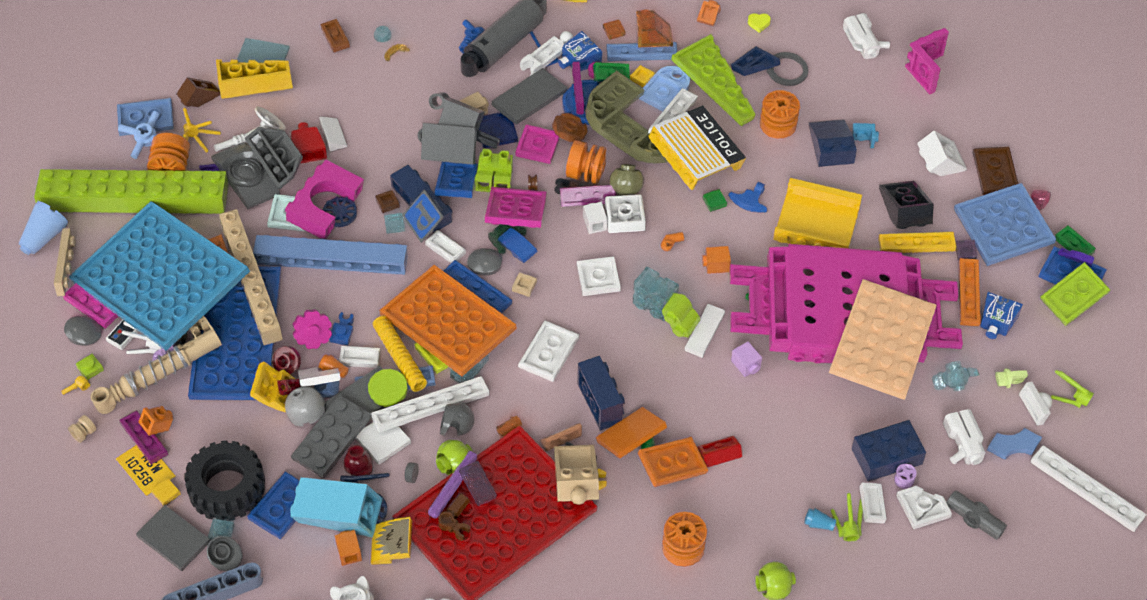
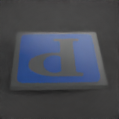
M423 190L402 215L421 243L444 218L441 213L443 209L436 200L429 196L426 190Z

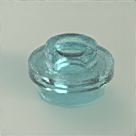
M379 26L374 32V38L378 42H387L391 39V31L386 26Z

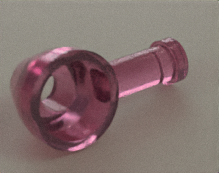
M1034 190L1030 197L1039 211L1048 204L1051 197L1049 191Z

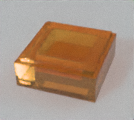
M619 19L603 24V29L609 40L625 36L626 31Z

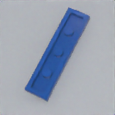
M454 260L443 270L501 314L512 305V299L458 261Z

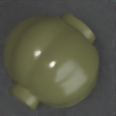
M621 164V168H616L610 176V185L620 196L637 194L644 185L643 174L640 170L635 169V165Z

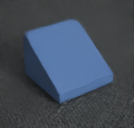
M334 381L317 384L314 386V389L323 397L331 398L338 393L340 382Z

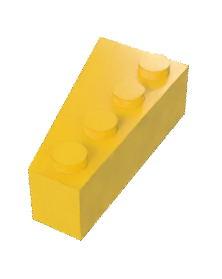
M216 59L218 84L222 99L293 88L289 61L265 60L264 63H259L256 60H249L246 63L238 62V60L222 62V59Z

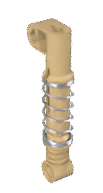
M203 316L190 328L194 339L183 345H176L172 351L167 350V354L162 357L158 355V359L153 362L148 361L149 364L144 367L139 366V369L134 373L129 371L130 375L126 373L121 376L119 383H114L115 386L111 384L109 389L107 387H98L93 390L90 398L97 411L101 414L112 412L117 404L116 401L120 403V399H126L125 396L129 398L139 395V388L142 387L148 390V386L152 384L157 385V381L161 379L166 380L167 376L171 373L176 375V371L180 368H188L196 359L220 347L222 344L208 320Z

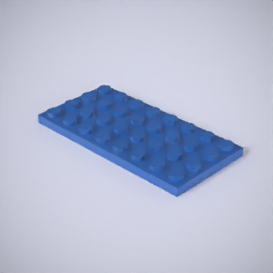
M258 266L277 317L281 267ZM239 281L204 315L222 345L192 362L188 392L189 400H256L250 396L258 365L259 363L266 362L272 367L274 343L263 345L242 283Z

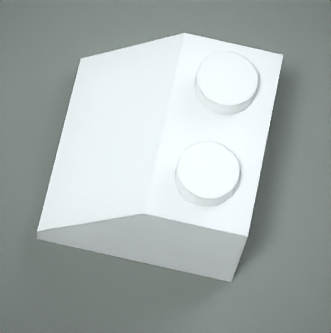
M933 131L917 143L920 148L919 153L927 163L926 168L930 173L944 176L967 170L955 142L940 133Z

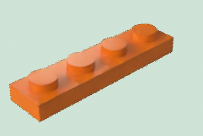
M959 259L960 325H980L979 260Z

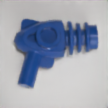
M467 19L462 22V25L466 28L464 32L466 36L459 46V50L463 54L464 48L485 31L483 27L475 28Z

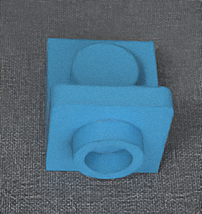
M853 123L851 133L854 140H869L870 148H874L875 142H878L879 132L875 130V124Z

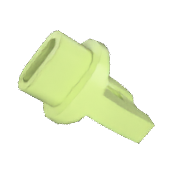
M1008 368L1004 369L1003 372L995 373L997 385L1006 386V388H1010L1011 384L1024 382L1028 376L1027 370L1011 372Z

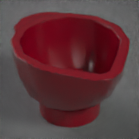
M360 445L351 446L344 458L345 471L353 476L370 475L373 471V462L369 453Z

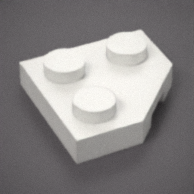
M918 486L897 492L896 496L913 530L951 518L952 513L943 496L938 494L932 495L923 491V488Z

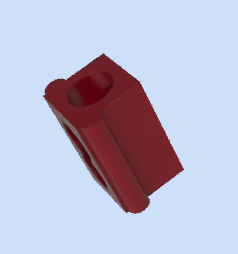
M299 379L277 381L281 396L289 395L293 390L301 387Z

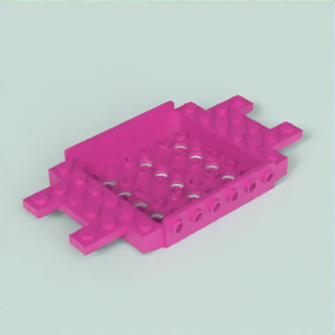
M788 244V247H769L767 267L730 265V284L749 286V313L731 312L730 332L769 335V351L787 352L788 360L814 363L833 362L846 327L844 320L848 319L851 310L843 308V304L849 303L852 306L854 305L863 279L937 305L918 362L924 363L927 356V347L961 349L963 346L962 330L943 328L940 300H958L957 282L922 279L920 259L904 256L901 252ZM810 269L814 274L807 276L803 273V270ZM849 272L852 277L850 279H845L842 277L841 273ZM887 275L890 280L884 282L880 280L879 276ZM804 285H812L814 291H806ZM848 287L853 293L847 295L843 293L842 289ZM811 300L815 303V306L809 308L804 302ZM811 316L816 322L813 324L807 323L805 318Z

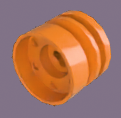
M784 90L772 91L764 97L760 115V128L766 135L776 139H784L796 131L800 111L798 98L791 92Z
M157 134L151 142L147 169L186 171L190 153L189 142L178 134Z
M575 140L567 160L566 177L579 180L584 173L585 182H589L591 179L592 184L597 185L606 166V147L601 146L598 150V146L594 144L589 152L587 142Z
M684 511L675 513L668 518L664 525L662 550L669 562L677 566L686 567L694 565L703 557L707 528L701 517Z

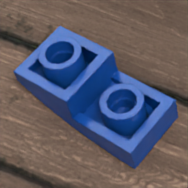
M509 228L497 239L500 245L510 250L512 255L523 263L538 252L525 237L513 228Z

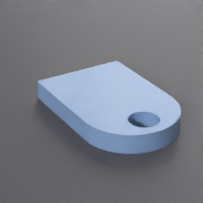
M677 66L663 67L642 88L645 91L639 99L663 112L682 88L688 91L690 77ZM678 74L681 77L675 78L673 75Z

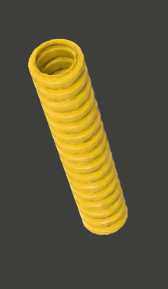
M386 316L377 317L373 321V328L378 333L398 369L404 375L411 390L414 392L421 391L426 387L427 380Z

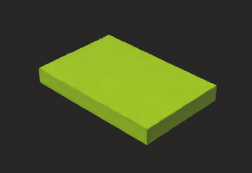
M1084 262L1041 295L1040 299L1067 326L1107 295L1110 289Z

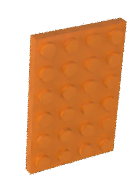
M435 265L379 310L381 316H386L394 326L460 376L465 375L517 329L514 322Z

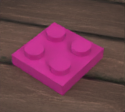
M525 125L515 151V156L551 164L560 137L553 130Z

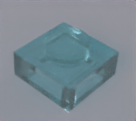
M213 519L208 538L210 541L217 536H228L231 538L234 523Z

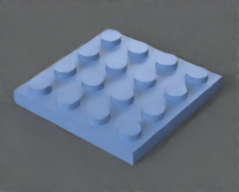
M1022 183L954 206L957 216L987 266L1055 244V236Z

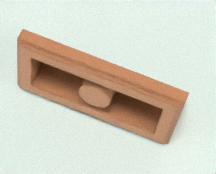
M581 423L574 424L540 439V442L546 451L554 449L555 446L563 445L566 442L581 437L582 425Z

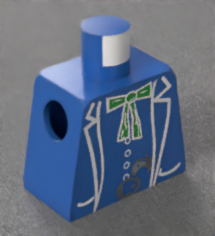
M581 31L563 45L562 58L558 60V64L562 69L568 66L572 67L573 62H579L581 72L588 69L589 65L593 62L602 63V50Z
M988 292L980 324L981 328L987 330L985 335L990 339H996L998 334L1006 336L1018 319L1023 304Z

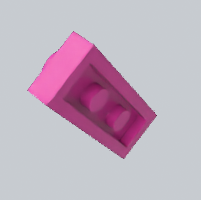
M77 283L63 296L65 301L89 318L94 319L105 329L119 317Z

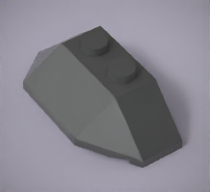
M258 127L244 138L278 189H281L295 177L303 156L284 130Z

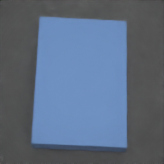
M171 98L117 104L118 128L120 124L136 128L141 123H147L152 112L156 111L160 115L153 127L155 131L173 130ZM118 130L119 136L131 135Z

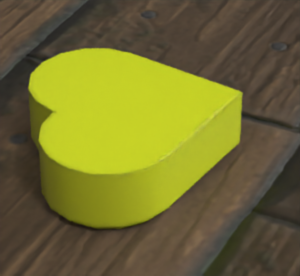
M753 13L748 16L747 23L760 33L770 25L771 18L768 14L758 15Z

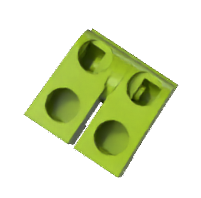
M483 149L480 152L478 170L475 176V191L491 192L493 180L494 187H499L498 184H507L506 188H511L513 155H510L509 151L502 150L499 154L492 153L490 149ZM480 182L489 183V185L483 187L480 185Z

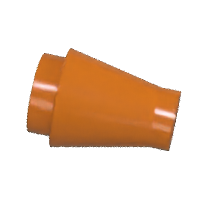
M325 354L318 366L322 371L338 368L342 378H345L349 371L348 367L331 354Z

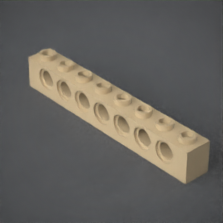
M235 209L219 214L220 223L231 255L250 270L240 281L263 345L281 341L283 339L280 325L238 210Z

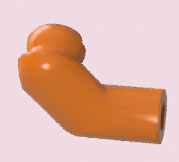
M683 232L665 235L661 242V248L664 251H670L676 242L684 241Z

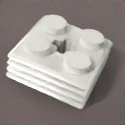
M641 194L605 197L609 233L645 231L646 220Z

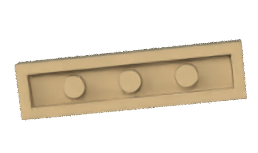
M70 228L62 229L54 278L57 296H65L66 288H69L68 274H71L70 261H73L74 258L72 247L76 246L75 236H72Z

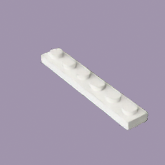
M482 376L372 412L371 418L380 433L445 410L446 404H466L489 396V390Z
M1044 445L1031 460V463L1133 532L1147 515Z

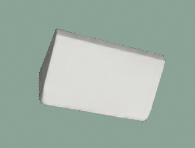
M319 117L329 151L346 148L347 144L338 119Z

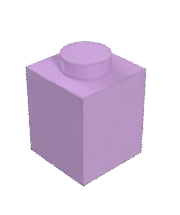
M746 342L732 350L731 361L743 376L746 377L760 370L762 357L749 342Z

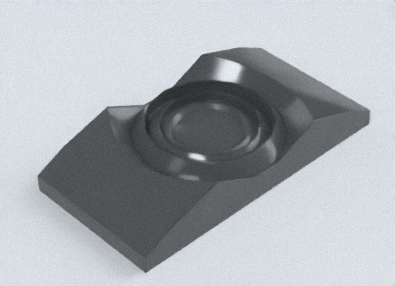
M244 142L211 156L219 170L226 171L228 183L247 210L273 199L275 194L280 195L278 187L260 164L253 150Z

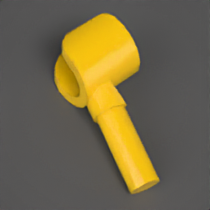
M78 376L75 379V383L61 390L64 395L78 387L84 391L90 387V383L84 376Z

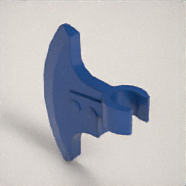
M761 182L756 184L754 191L746 189L743 194L733 192L728 194L729 198L736 205L747 211L767 212V207L758 202L765 190V184Z

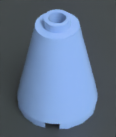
M40 201L34 205L18 243L21 246L19 249L27 255L38 252L60 233L63 228L67 227L68 220L57 210L54 212L49 209V205Z

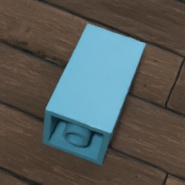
M301 477L296 487V496L290 509V516L301 524L336 531L355 530L357 535L373 537L383 498L367 484Z

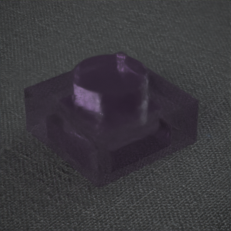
M974 240L955 242L958 260L960 258L977 259L978 254Z

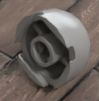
M308 386L299 387L293 390L286 398L285 411L294 425L304 426L303 423L309 422L313 424L325 413L326 408L324 405L326 402L316 389Z

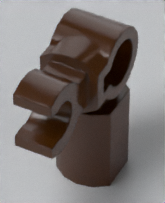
M459 493L446 509L447 511L439 515L438 521L441 530L455 533V537L460 541L464 540V535L460 533L461 530L470 532L469 525L465 523L460 524L455 519L459 517L470 503L466 496Z

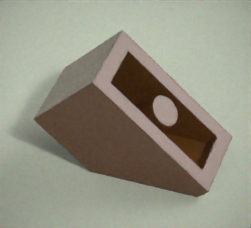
M187 77L176 95L181 99L183 105L187 107H200L220 96L221 93L213 82Z

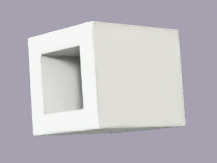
M602 203L584 205L583 218L588 233L606 231L607 217Z

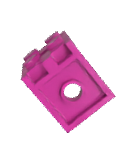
M946 28L936 30L910 43V47L913 50L908 52L907 58L910 62L905 64V67L929 95L936 91L941 69L933 60L944 55L949 34Z

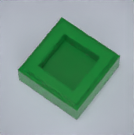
M720 189L703 194V200L710 212L727 207V201Z

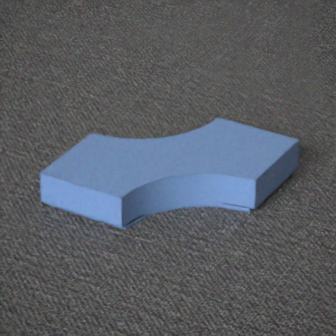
M1026 428L1015 435L997 433L988 446L987 451L1004 460L1015 453L1032 455L1042 437Z

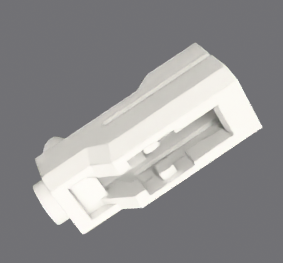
M862 13L856 15V17L854 15L844 19L843 30L854 50L860 51L864 59H872L879 55L880 48L889 49L890 42L878 41L871 31V21L867 14Z
M966 409L959 411V414L954 412L946 415L943 421L944 428L949 438L954 439L958 446V452L950 457V461L956 464L961 459H964L968 465L981 463L985 455L982 446L984 437L971 410Z

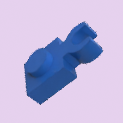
M343 312L339 314V323L334 322L331 330L330 343L349 345L353 333V314H350L348 319H344Z

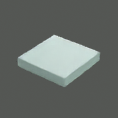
M274 195L267 222L268 228L305 231L286 221V206L289 202L294 201L295 196Z

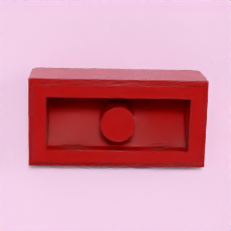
M734 436L697 446L707 468L742 457L741 444Z

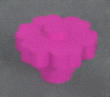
M316 309L306 310L304 316L297 315L292 324L295 329L293 337L299 345H305L307 349H318L321 343H327L332 335L329 330L332 323L326 314H320Z

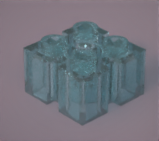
M647 266L634 281L633 290L635 293L633 294V304L639 309L650 310V314L654 318L665 321L662 309L673 293L678 294L679 284L667 277L663 279L660 277V273Z

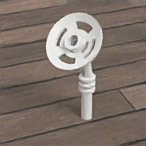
M259 106L255 108L257 116L261 119V125L258 127L285 131V125L274 114ZM255 129L246 134L241 133L240 135L233 136L230 140L215 144V151L236 146L243 142L246 144L244 138Z

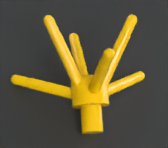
M183 108L187 122L183 125V137L187 141L189 137H194L207 153L208 149L197 136L198 133L220 135L221 132L198 129L212 124V121L194 125L190 122L187 109Z

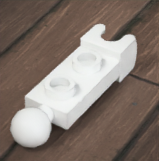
M564 31L561 33L560 39L553 36L532 54L525 56L520 62L521 70L524 71L530 68L531 76L540 69L545 68L562 54L563 45L573 38L572 33Z

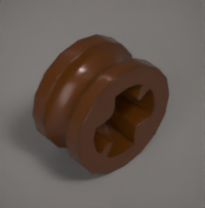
M528 175V190L534 189L538 191L537 175L534 177Z

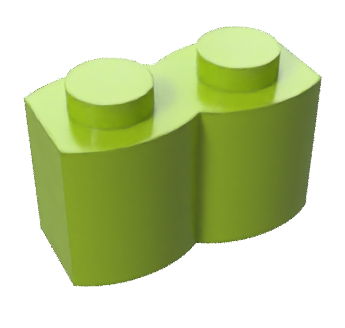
M673 293L662 309L665 321L670 324L673 333L678 337L689 338L700 322V316L692 308L690 300L683 294Z

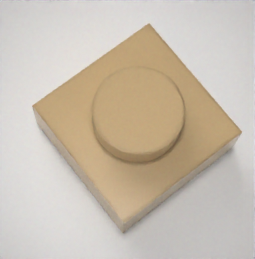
M519 272L512 286V291L530 297L537 283V278Z

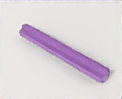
M468 451L464 460L456 468L429 508L428 514L431 517H439L477 460L476 453Z

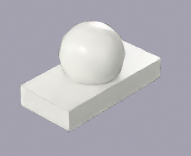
M1027 382L1019 396L1036 425H1043L1051 414L1049 411L1052 406L1051 396L1043 392L1038 393L1033 382Z

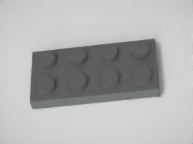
M338 395L291 455L292 460L324 479L369 422L371 413L343 396Z

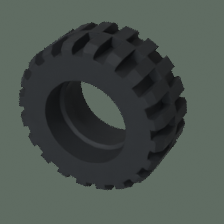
M227 440L221 441L218 444L213 442L210 443L209 447L206 448L204 446L199 449L200 453H195L191 457L192 462L187 463L186 472L184 473L185 486L192 506L201 515L205 514V517L208 519L215 517L217 521H224V519L232 521L237 516H240V518L246 516V512H251L256 506L255 503L258 504L262 499V494L265 493L263 467L255 451H250V447L245 444L240 446L239 442L232 441V443H228ZM236 471L243 475L241 482L230 490L216 491L207 487L209 480L217 473Z

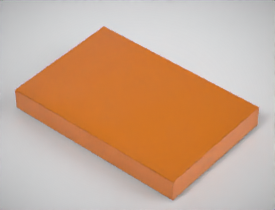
M641 407L598 435L596 440L598 444L620 459L666 429L667 425L665 421L644 407Z
M692 437L640 449L638 452L654 487L696 477L708 472V468Z

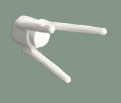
M126 321L123 323L124 325H126V326H128V327H130V328L135 329V328L132 327L130 324H128ZM122 331L124 335L147 340L146 347H149V349L128 350L127 354H154L162 349L145 335Z

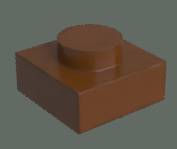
M393 190L375 195L382 214L400 208L399 201Z

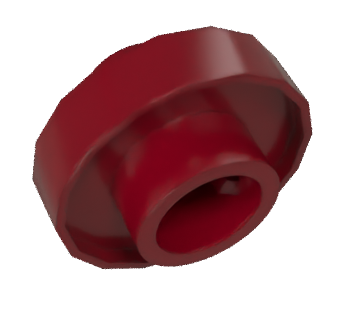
M283 346L274 352L272 364L278 372L285 370L287 373L293 374L301 365V357L295 348Z

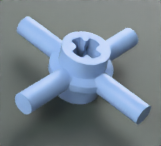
M153 111L148 122L141 123L136 128L123 124L119 125V131L134 135L137 142L130 155L132 158H138L143 146H151L153 137L156 136V131L153 127L160 115L158 112Z

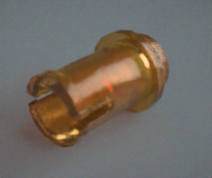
M517 415L514 417L510 416V419L497 426L496 430L500 437H504L519 425L522 426V422Z

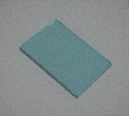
M245 38L237 60L238 62L246 63L249 60H256L259 63H264L265 60L285 61L290 47L289 45Z

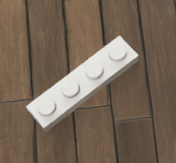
M682 88L651 125L648 133L651 132L654 125L688 112L698 96Z

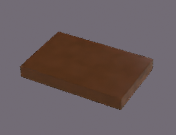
M1010 147L973 149L972 153L982 195L1019 184Z

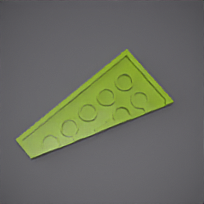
M712 34L673 54L671 60L740 126L755 118L756 114L748 99L743 96L742 88L740 85H737L736 78L726 59L721 56L718 45H715Z

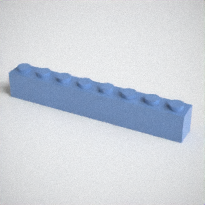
M256 235L253 249L257 265L405 275L408 258L407 245L308 239L305 237L292 238L288 236Z

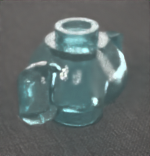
M954 361L945 364L946 371L934 375L932 381L936 390H942L948 386L953 388V391H960L965 389V385L970 377L979 376L980 373L976 368H965L961 366L960 361Z

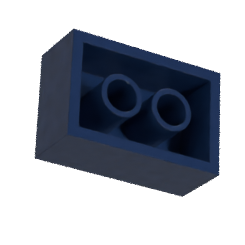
M600 355L579 362L577 385L599 430L610 428L622 420V415H624L623 404H625L622 393H618L614 377H610L609 367L606 362L602 361Z
M910 420L855 436L851 448L868 482L896 473L898 466L901 464H910L913 467L923 465L926 451Z

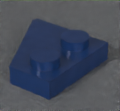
M755 46L733 62L731 68L742 76H747L779 66L781 63L778 57Z

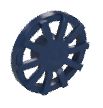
M337 196L328 200L322 209L325 212H332L329 214L335 217V221H341V223H335L334 227L348 226L357 217L355 202L347 197ZM347 213H354V214H353V216L351 217V216H349Z

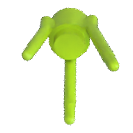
M1055 370L1057 375L1077 389L1073 396L1076 401L1051 395V399L1072 404L1078 408L1081 405L1086 407L1094 393L1082 387L1064 372Z
M847 493L849 521L844 522V526H841L834 509H831L833 519H836L839 537H843L844 541L851 542L858 540L862 535L863 508L860 499L856 524L853 521L851 494Z

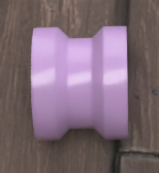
M910 464L899 465L894 477L895 484L902 489L911 488L916 478V469Z

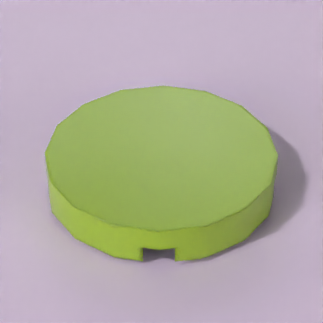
M383 369L376 372L368 383L369 396L377 405L383 407L398 404V402L406 397L408 392L407 381L404 375L393 369Z

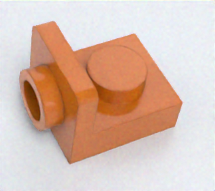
M703 0L697 22L714 26L718 13L721 11L720 5L713 0H708V2Z

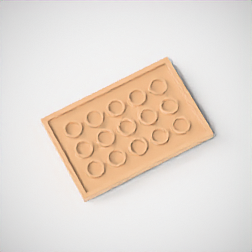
M863 279L829 373L905 400L937 305Z

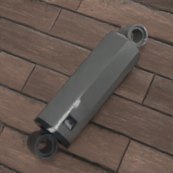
M519 0L464 48V54L460 58L461 73L466 77H473L477 75L478 71L485 72L543 22V16L547 13V0Z

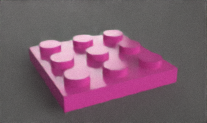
M491 187L485 223L541 228L547 192Z

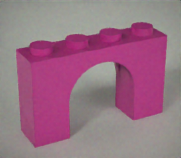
M325 159L322 165L319 164L316 167L314 175L306 180L304 188L298 190L294 201L289 202L286 206V221L320 239H326L334 229L335 217L317 208L311 199L321 192H333L344 198L347 197L354 202L363 190L364 179Z

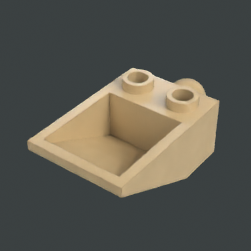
M594 445L555 446L554 457L558 501H572L580 505L586 500H598L599 479Z

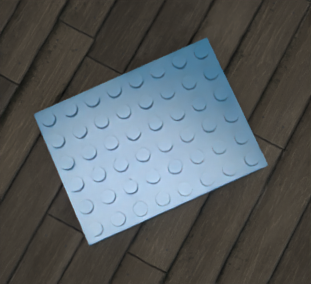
M151 201L69 276V279L74 284L77 283L101 304L167 351L243 279L250 270L242 262Z

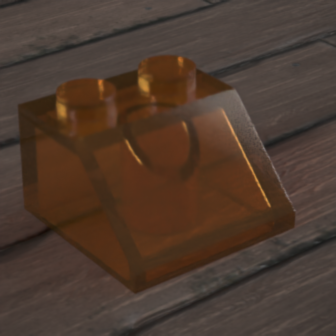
M643 9L636 11L638 47H673L671 26L654 10Z

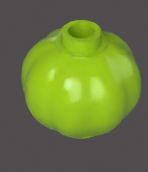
M459 440L444 441L437 450V468L446 475L454 473L468 454V451H472V448Z
M773 561L766 563L760 568L759 575L755 577V583L758 592L767 591V593H762L765 598L781 600L790 594L792 585L796 583L794 572H790L785 564Z

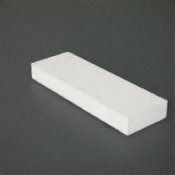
M707 304L700 322L685 346L686 352L703 358L725 315V310Z

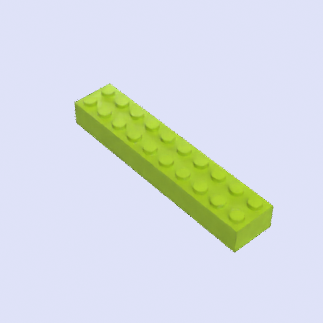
M40 169L34 199L36 203L40 201L49 205V209L54 212L57 210L58 212L139 213L152 201L168 213L221 214L225 213L229 185L226 171Z

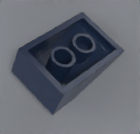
M845 120L809 122L818 167L854 164L857 149L854 137Z

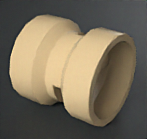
M85 415L81 416L76 424L68 427L70 434L79 443L83 442L88 434H92L97 430L93 422Z

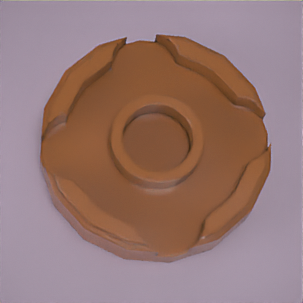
M562 113L560 116L557 115L552 123V129L555 134L568 142L582 141L588 132L586 124L584 123L583 125L581 119L573 114Z

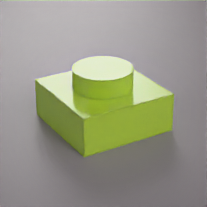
M93 354L75 363L77 369L87 380L104 371L103 366Z

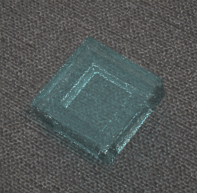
M403 213L384 215L387 234L405 231Z

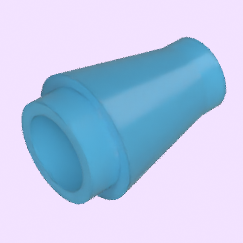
M809 508L804 524L810 528L833 531L836 519L829 517L816 508L814 510Z

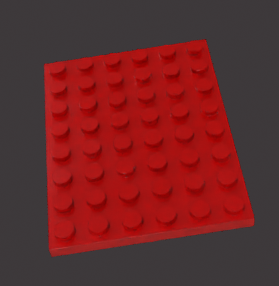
M519 425L477 455V460L442 511H447L446 509L459 493L470 500V503L459 517L455 518L459 521L458 523H465L470 527L469 533L464 530L460 531L464 535L463 541L458 540L455 537V533L441 530L438 525L439 517L433 518L428 514L429 508L452 474L395 513L392 519L410 517L412 520L411 541L464 600H478L595 513L598 506L592 500H586L580 505L572 501H558L555 462Z

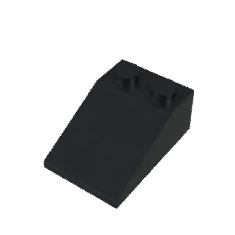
M914 180L879 185L889 217L896 228L907 229L912 226L924 227L928 224H933L934 203Z

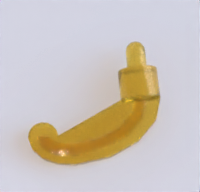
M403 44L393 45L386 51L384 59L390 61V56L397 51L409 52L410 49Z

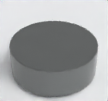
M409 462L405 469L406 482H416L419 470L417 463Z

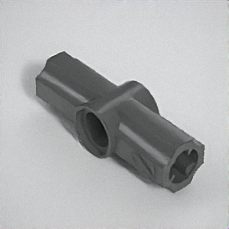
M957 490L951 494L946 502L950 509L963 517L964 522L969 527L974 529L980 528L996 540L1002 536L1008 526L992 515L985 504L978 501L974 503Z

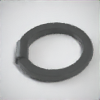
M780 52L774 56L779 59L787 58L798 62L803 69L800 77L792 80L781 78L774 72V67L766 71L772 80L785 86L798 85L808 76L806 62L800 56L790 52Z

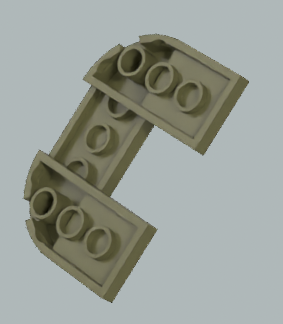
M618 71L614 72L590 93L585 110L588 123L598 134L629 156L635 158V160L647 163H667L666 158L662 156L658 148L649 139V130L623 113L626 108L643 96L645 90Z

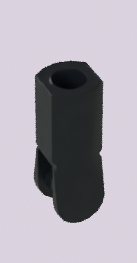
M558 178L555 181L557 186L554 188V191L560 194V188L588 186V182Z

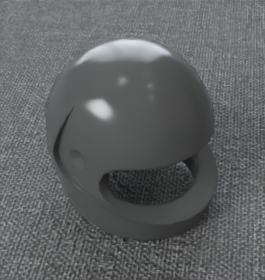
M464 403L446 404L440 427V435L445 436L449 427L457 429V436L468 433L475 421L473 411Z

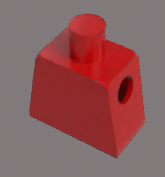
M306 122L299 123L298 129L291 131V140L303 156L301 163L327 159L326 146L318 128L315 126L309 127Z

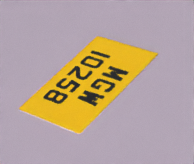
M136 445L116 458L118 463L146 496L152 493L151 489L165 479L171 480L175 477L174 473L162 459L151 465Z

